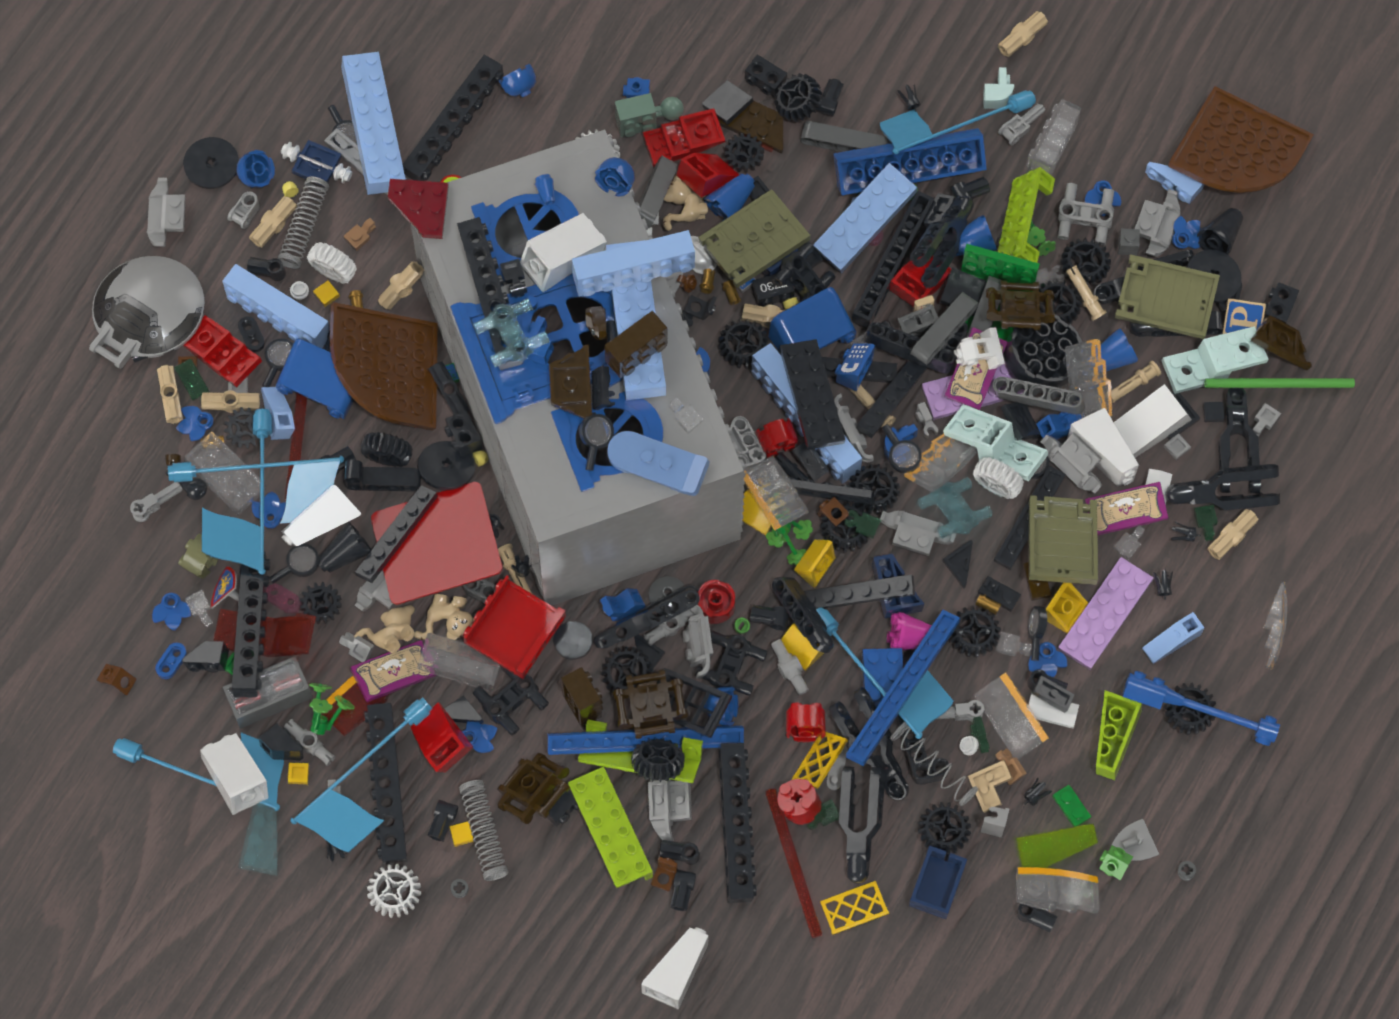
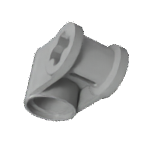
M251 191L245 192L230 210L227 220L230 222L234 221L242 229H246L260 208L256 194ZM248 201H254L253 204L247 205Z

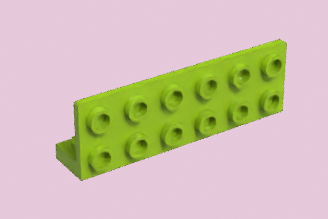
M1041 167L1013 180L998 248L999 253L1036 263L1038 262L1040 252L1030 245L1027 239L1037 192L1039 189L1045 195L1051 194L1055 178Z
M588 720L586 723V732L607 731V723ZM683 738L684 768L680 775L672 780L694 783L702 760L703 741ZM633 751L582 753L578 757V762L634 772L631 763Z
M599 768L568 782L615 887L619 888L642 877L645 880L653 878L650 864L605 768Z

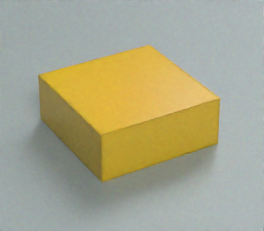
M328 280L313 290L314 295L324 307L340 297L337 290Z
M289 763L288 784H308L309 763Z
M468 822L450 826L455 847L474 842Z

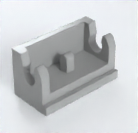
M990 807L989 811L996 812L997 817H985L981 832L1002 838L1009 808Z

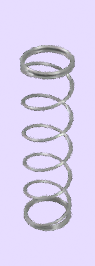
M906 722L901 724L892 734V741L898 739L907 729L908 731L901 742V750H908L922 741L915 753L914 762L921 763L935 754L928 767L927 774L933 776L949 767L941 781V788H949L962 780L956 790L954 800L956 802L960 801V806L965 805L978 791L977 786L970 789L962 799L956 800V795L966 776L961 777L949 786L943 787V781L952 767V763L936 773L929 774L930 767L937 757L939 750L921 761H916L917 753L926 737L914 745L903 749V742L911 728Z

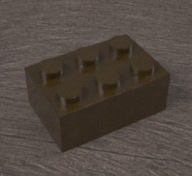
M652 310L605 345L606 363L619 378H622L624 375H630L634 372L635 367L639 364H645L654 353H659L666 348L668 344V328Z
M582 667L561 677L563 697L581 728L586 726L588 720L596 721L601 718L603 710L602 694L598 688L594 689L590 673L588 671L585 672Z

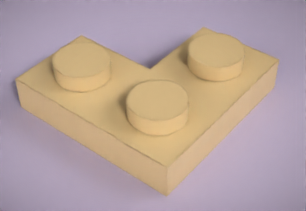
M1004 760L968 776L972 787L977 786L978 788L976 796L984 813L988 812L990 807L1002 805L995 787L1013 779Z

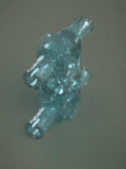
M528 298L514 305H497L488 317L473 323L478 335L493 327L497 328L506 345L505 350L490 356L495 368L510 360L512 362L525 361L534 352V349L550 342L545 331L531 338L526 337L517 321V316L533 310ZM502 314L507 315L506 318H498ZM518 347L524 348L523 351H515Z
M968 477L955 483L943 481L930 494L918 498V506L922 510L937 504L950 523L938 527V534L942 539L954 533L969 534L972 528L976 527L979 522L992 517V510L989 506L974 512L961 496V492L972 488V483Z

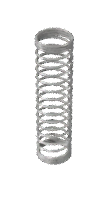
M314 176L306 178L305 187L295 209L296 213L293 214L294 218L291 220L290 229L287 230L288 234H286L282 250L277 258L282 261L283 266L297 269L302 263L300 258L304 257L302 253H305L304 248L308 247L306 243L309 242L308 237H311L309 232L313 231L311 227L315 226L314 222L317 221L316 217L319 215L317 211L321 210L319 206L323 205L321 201L325 200L323 196L326 195V191L329 188V184L321 178ZM310 182L319 183V184H322V185L325 186V187H319V186L313 185V184L310 183ZM314 191L324 192L325 194H319ZM307 193H314L316 195L321 196L323 199H316L314 197L309 196ZM305 198L317 200L321 204L318 205L307 201ZM302 203L314 205L318 207L319 210L309 208ZM300 208L312 210L315 213H317V215L306 213ZM298 213L307 214L315 220L306 219ZM297 219L307 220L313 225L304 224ZM295 224L307 226L311 231L301 229ZM293 229L302 230L308 233L309 236L299 234ZM291 234L302 236L308 241L299 240ZM290 240L299 241L305 244L306 246L296 245L292 243ZM287 245H293V246L299 247V248H301V249L304 250V251L301 252V251L294 250V249L290 248V247L287 246ZM285 250L297 252L302 257L291 255Z
M472 780L460 785L459 791L463 795L462 800L465 801L463 805L466 807L465 812L468 813L467 818L470 819L468 823L471 824L470 830L473 831L471 834L474 836L473 841L476 842L475 847L478 848L476 852L479 854L478 859L481 860L480 865L483 866L481 869L484 872L483 878L486 881L497 880L505 877L508 874L506 865L497 866L504 863V859L495 860L501 858L503 854H494L501 851V847L492 848L498 846L500 842H491L498 838L497 835L489 836L495 834L497 830H488L493 828L495 824H486L493 821L494 818H485L490 816L492 812H484L490 809V806H483L489 800H481L487 797V794H480L485 791V788H483L484 783L482 780ZM475 795L467 800L464 799V796ZM477 801L469 806L465 805L466 802ZM478 807L470 812L467 811L468 808ZM470 813H480L473 817L468 816ZM472 819H481L475 823H470ZM474 825H483L476 829H472V826ZM493 825V826L488 827V828L480 829V828H483V827H486V826ZM475 831H484L478 835L473 834ZM489 836L479 841H475V838ZM496 837V838L491 839V840L483 841V840H486V839H489V838ZM490 842L481 847H477L478 843ZM492 848L484 851L483 853L478 852L480 849ZM493 854L484 859H480V856ZM495 860L486 865H482L483 861ZM497 866L487 871L483 870L485 867Z

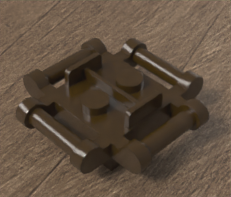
M1001 280L1000 290H996L994 287L986 290V297L988 298L987 319L1000 321L1002 329L1017 327L1040 330L1041 323H1052L1055 321L1052 303L1054 292L1052 290L1039 292V282L1011 283L1007 282V280ZM996 300H1000V311L996 310ZM1040 302H1045V313H1040Z
M665 669L659 670L656 673L633 677L632 675H627L628 689L613 691V698L616 699L619 716L618 728H634L636 739L669 732V734L675 733L673 721L688 717V710L685 709L682 693L683 681L675 679L667 682ZM660 680V681H661V684H657V682H650V681ZM644 683L639 684L638 688H634L633 684ZM673 690L677 704V711L674 712L671 710L668 692ZM630 698L633 719H627L624 699Z
M538 753L532 761L521 758L517 768L503 785L500 784L497 788L504 795L498 802V808L515 815L525 824H529L532 821L535 812L546 819L552 807L564 792L567 793L570 789V786L562 781V778H566L569 775V768L554 763L542 753ZM544 765L545 767L553 770L555 773H552L541 766ZM512 800H515L527 808L522 811L510 803Z

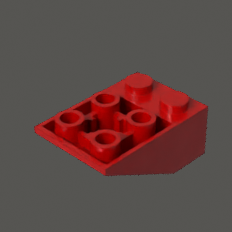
M693 153L680 160L676 176L702 198L739 176V174L717 154Z
M933 255L929 262L922 267H916L910 260L891 280L890 291L914 307L915 300L930 295L933 296L948 278L951 268L948 267L936 286L926 288L921 278L925 273V269L932 262Z
M440 702L432 707L433 709L430 711L429 716L417 726L413 724L410 728L425 758L434 770L446 773L473 746Z

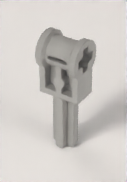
M1037 104L1022 117L1017 114L1002 125L998 134L1003 135L1011 146L1016 144L1020 138L1029 132L1030 124L1045 112L1044 106Z
M175 482L155 495L151 493L141 500L133 501L130 510L134 519L138 522H144L149 519L151 514L160 509L162 503L183 490L181 485Z
M979 700L955 704L954 707H950L946 713L937 719L955 718V721L969 720L971 722H978L983 716L984 705ZM973 708L978 712L977 714H974Z

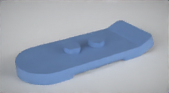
M632 431L616 434L608 445V459L616 469L691 496H696L699 493L710 461L705 456L690 453Z

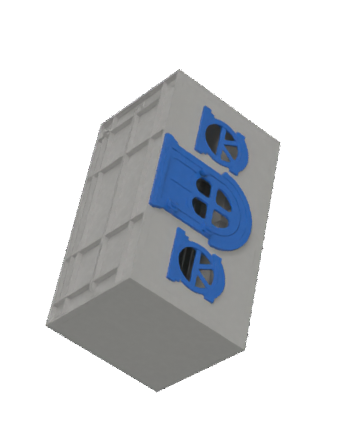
M605 130L447 182L449 183L443 239L423 238L411 224L416 260L424 269L423 275L420 277L451 361L454 363L455 370L460 378V385L525 556H529V566L532 565L530 569L541 598L551 606L740 540L741 532H743L742 512H744L743 492L745 489L743 485H745V464L742 459L739 460L738 447L735 441H731L730 427L728 424H724L723 410L721 406L717 407L716 393L714 389L709 387L710 379L708 373L703 372L702 358L700 354L696 355L695 341L693 337L689 338L688 324L686 320H682V309L679 303H675V292L672 286H668V277L660 276L651 280L656 315L668 328V344L661 351L666 396L626 400L623 377L619 378L606 363L604 350L595 357H589L591 404L592 371L602 365L608 366L611 376L609 391L615 392L614 396L609 397V401L615 402V405L609 408L624 410V413L613 424L614 435L634 415L642 426L644 436L696 455L705 456L710 461L699 493L696 496L683 494L637 475L622 472L614 466L595 464L594 471L585 470L587 460L581 455L576 445V433L584 419L551 405L549 363L545 366L534 362L525 354L522 357L523 364L500 371L457 223L480 217L482 224L486 223L489 234L485 236L487 241L491 240L494 251L490 252L492 258L496 257L499 269H496V273L501 275L504 286L501 289L502 293H507L509 304H506L507 309H512L515 321L511 323L513 328L517 327L520 336L517 339L518 345L522 344V330L529 332L534 313L546 306H555L563 323V328L544 334L543 337L552 340L553 343L567 339L570 341L574 352L582 349L583 346L579 336L590 330L586 327V321L580 323L573 322L566 302L574 297L594 300L605 308L606 322L610 320L615 321L611 291H599L591 296H578L572 273L545 292H542L523 269L525 279L520 280V282H525L528 293L516 298V296H511L509 285H512V283H505L500 264L522 256L528 240L582 213L592 221L599 233L603 234L607 241L606 245L653 239L651 235L648 236L647 234L648 226L646 220L641 219L639 203L634 202L633 188L625 196L618 197L615 196L616 192L609 190L608 193L603 191L595 181V172L603 161L612 157L620 158L618 152L614 153L613 139L611 135H607ZM550 174L551 178H553L555 198L553 204L544 205L534 185L536 182L535 178L540 175ZM474 239L472 242L477 243L480 239ZM480 256V257H478L477 259H478V260H483V259H485L486 257H485V256ZM486 273L482 277H489L491 274ZM492 290L489 291L487 294L493 295L496 293V291ZM495 308L493 312H499L501 308ZM502 325L498 329L504 330L507 326ZM506 343L503 345V347L507 348L510 347L512 344ZM604 407L600 410L592 409V413L596 412V414H602L605 416L603 410L608 407ZM598 418L607 439L608 427L602 419Z

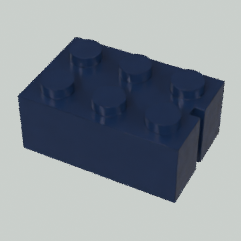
M929 846L909 906L947 919L967 859L950 853L948 862L944 861L946 851Z

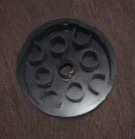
M1055 315L1054 322L1041 323L1040 330L1015 327L1006 340L1007 345L1004 350L1005 359L1012 374L1022 381L1056 388L1064 386L1077 372L1084 357L1083 343L1076 329L1071 324L1068 325L1059 319L1060 317Z

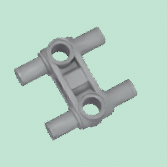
M1067 183L1065 196L1059 207L1058 220L1060 226L1058 238L1062 240L1069 239L1071 224L1092 226L1097 228L1095 244L1100 242L1102 246L1105 245L1107 233L1112 227L1114 207L1112 206L1114 190L1104 189L1100 205L1075 201L1077 184ZM1069 208L1073 212L1066 215L1063 213V210ZM1107 214L1110 218L1102 220L1100 215Z

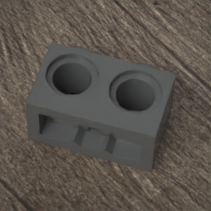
M932 304L898 318V324L901 331L921 337L939 318Z

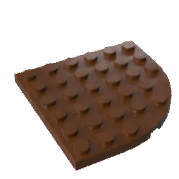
M1214 86L1169 161L1168 167L1219 190L1229 192L1259 191L1274 186L1289 176L1299 163L1314 134Z
M335 302L332 303L330 316L331 357L336 373L350 396L365 410L380 419L399 425L435 430L437 384L428 369L437 363L438 323Z

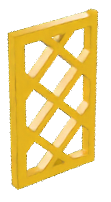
M826 732L825 737H827L828 741L819 745L822 739L821 736L817 737L792 777V780L806 779L814 788L818 789L848 740ZM839 741V746L833 750V744ZM829 746L830 752L821 756L820 750ZM816 752L817 758L808 762L812 754ZM831 757L827 765L823 767L822 761ZM818 763L819 769L810 773L809 767ZM806 769V776L799 778L802 770ZM820 774L815 783L812 782L811 778Z
M876 881L820 901L832 935L889 914ZM874 887L876 893L874 898L862 894L863 891ZM852 894L858 895L854 905L843 901L844 897ZM861 897L871 901L868 911L857 907ZM833 901L838 902L835 912L829 911L826 904ZM874 903L881 905L883 912L875 915L870 913ZM841 904L852 909L848 919L837 914ZM855 910L866 915L864 919L854 922L851 920ZM835 918L845 921V926L835 929L833 924Z

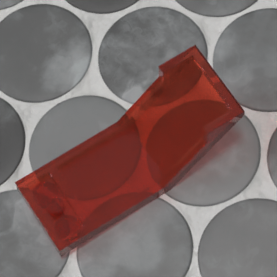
M220 609L214 641L224 642L230 651H235L238 612ZM297 613L296 616L267 617L266 621H263L266 632L265 638H262L261 644H264V655L261 656L271 658L309 654L316 616Z

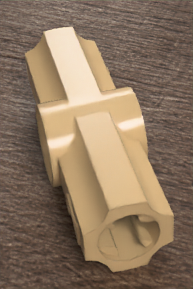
M1036 11L1025 22L1018 23L1012 29L1011 34L998 44L1000 52L1004 56L1010 57L1022 45H1028L1035 37V34L1047 25L1048 20L1042 12Z
M284 196L272 210H268L263 215L261 223L252 232L249 239L256 246L262 248L274 233L278 234L283 229L286 219L297 208V205L292 199Z
M412 261L402 273L392 276L390 286L379 296V304L385 309H391L401 298L410 295L413 290L412 286L423 275V267L417 262Z
M745 304L742 321H746L748 318L749 322L756 321V323L770 329L772 319L785 310H781V308L775 305L762 307Z
M164 365L157 369L166 422L172 424L179 423L183 420L174 367ZM174 392L172 396H166L167 393Z
M232 390L224 393H202V410H225L228 413H233L234 409L238 411L240 407H243L244 411H247L249 407L251 411L260 409V394L236 393ZM230 399L235 400L233 404L226 403Z
M1245 509L1234 522H1230L1221 531L1220 536L1208 547L1207 550L1210 552V555L1220 560L1233 546L1236 547L1246 536V533L1258 522L1259 519L1256 514L1251 510Z

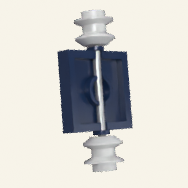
M310 140L307 141L302 152H300L299 145L292 147V142L284 144L281 154H283V159L290 157V162L297 160L292 169V174L304 179L310 176L318 177L327 183L333 174L335 181L339 178L342 179V184L346 181L349 182L352 177L350 166L345 169L343 168V163L338 165L342 158V154Z

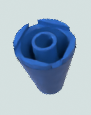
M740 174L704 198L706 200L705 203H707L708 208L716 216L724 217L722 220L724 221L741 210L755 187L753 184L755 181L749 174Z
M984 215L978 217L965 227L961 234L959 251L956 256L964 255L966 244L992 251L997 250Z
M1121 329L1116 330L1097 347L1100 373L1138 361L1131 344L1128 343L1127 337ZM1089 354L1085 358L1086 363L1083 364L1088 374L1093 373L1091 354Z

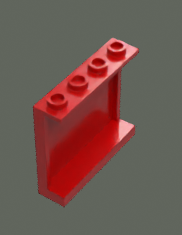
M506 575L504 579H500L495 587L497 590L494 594H490L487 597L483 610H479L476 613L472 626H468L465 629L463 638L466 645L524 679L566 618V611L560 607L558 609L554 608L510 581L509 576Z

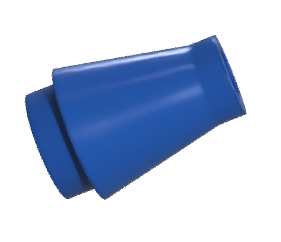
M550 174L536 177L534 185L544 205L553 204L555 202L553 178H551Z

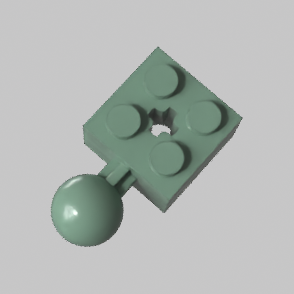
M651 93L615 101V118L621 137H631L636 133L656 129L657 117L663 116L668 120H676L684 111L683 103L677 97H667L660 106L655 107Z

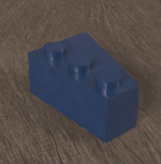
M893 554L873 558L872 569L875 580L905 576V572ZM916 592L912 596L880 600L884 618H891L892 613L898 612L905 614L922 612L924 602Z

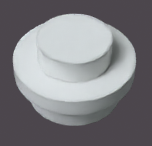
M301 281L292 284L290 288L291 296L297 300L306 298L309 294L307 284Z
M973 736L964 737L960 742L961 751L968 756L973 755L979 746L978 740Z

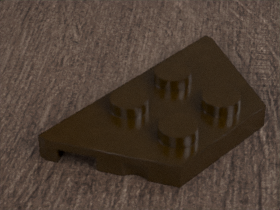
M754 101L728 125L719 120L720 126L739 135L743 133L744 137H747L748 133H750L751 138L753 139V137L757 136V142L762 141L763 146L781 154L783 153V117L778 111Z
M1271 315L1266 317L1251 338V342L1306 371L1310 369L1312 364L1305 359L1304 353L1307 351L1302 343L1299 330Z
M584 345L582 349L573 354L569 353L563 359L549 364L551 405L583 419L592 415L589 347Z

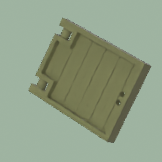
M771 189L698 237V240L702 246L707 245V253L728 278H734L733 284L736 288H739L804 243L810 241L811 235Z
M1130 254L1128 264H1131L1130 268L1127 267L1118 303L1121 307L1120 310L1117 309L1115 318L1205 339L1220 275ZM1138 266L1144 267L1143 271L1137 270ZM1128 308H1133V313L1127 312Z
M1030 495L1029 580L1097 585V500H1090L1089 504H1083V499L1044 496V500L1040 501L1037 500V496Z

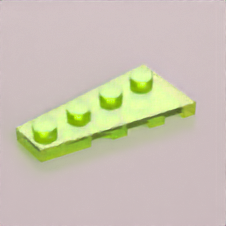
M1094 824L1016 838L1021 867L1046 868L1098 843ZM1023 874V877L1025 878L1031 874Z

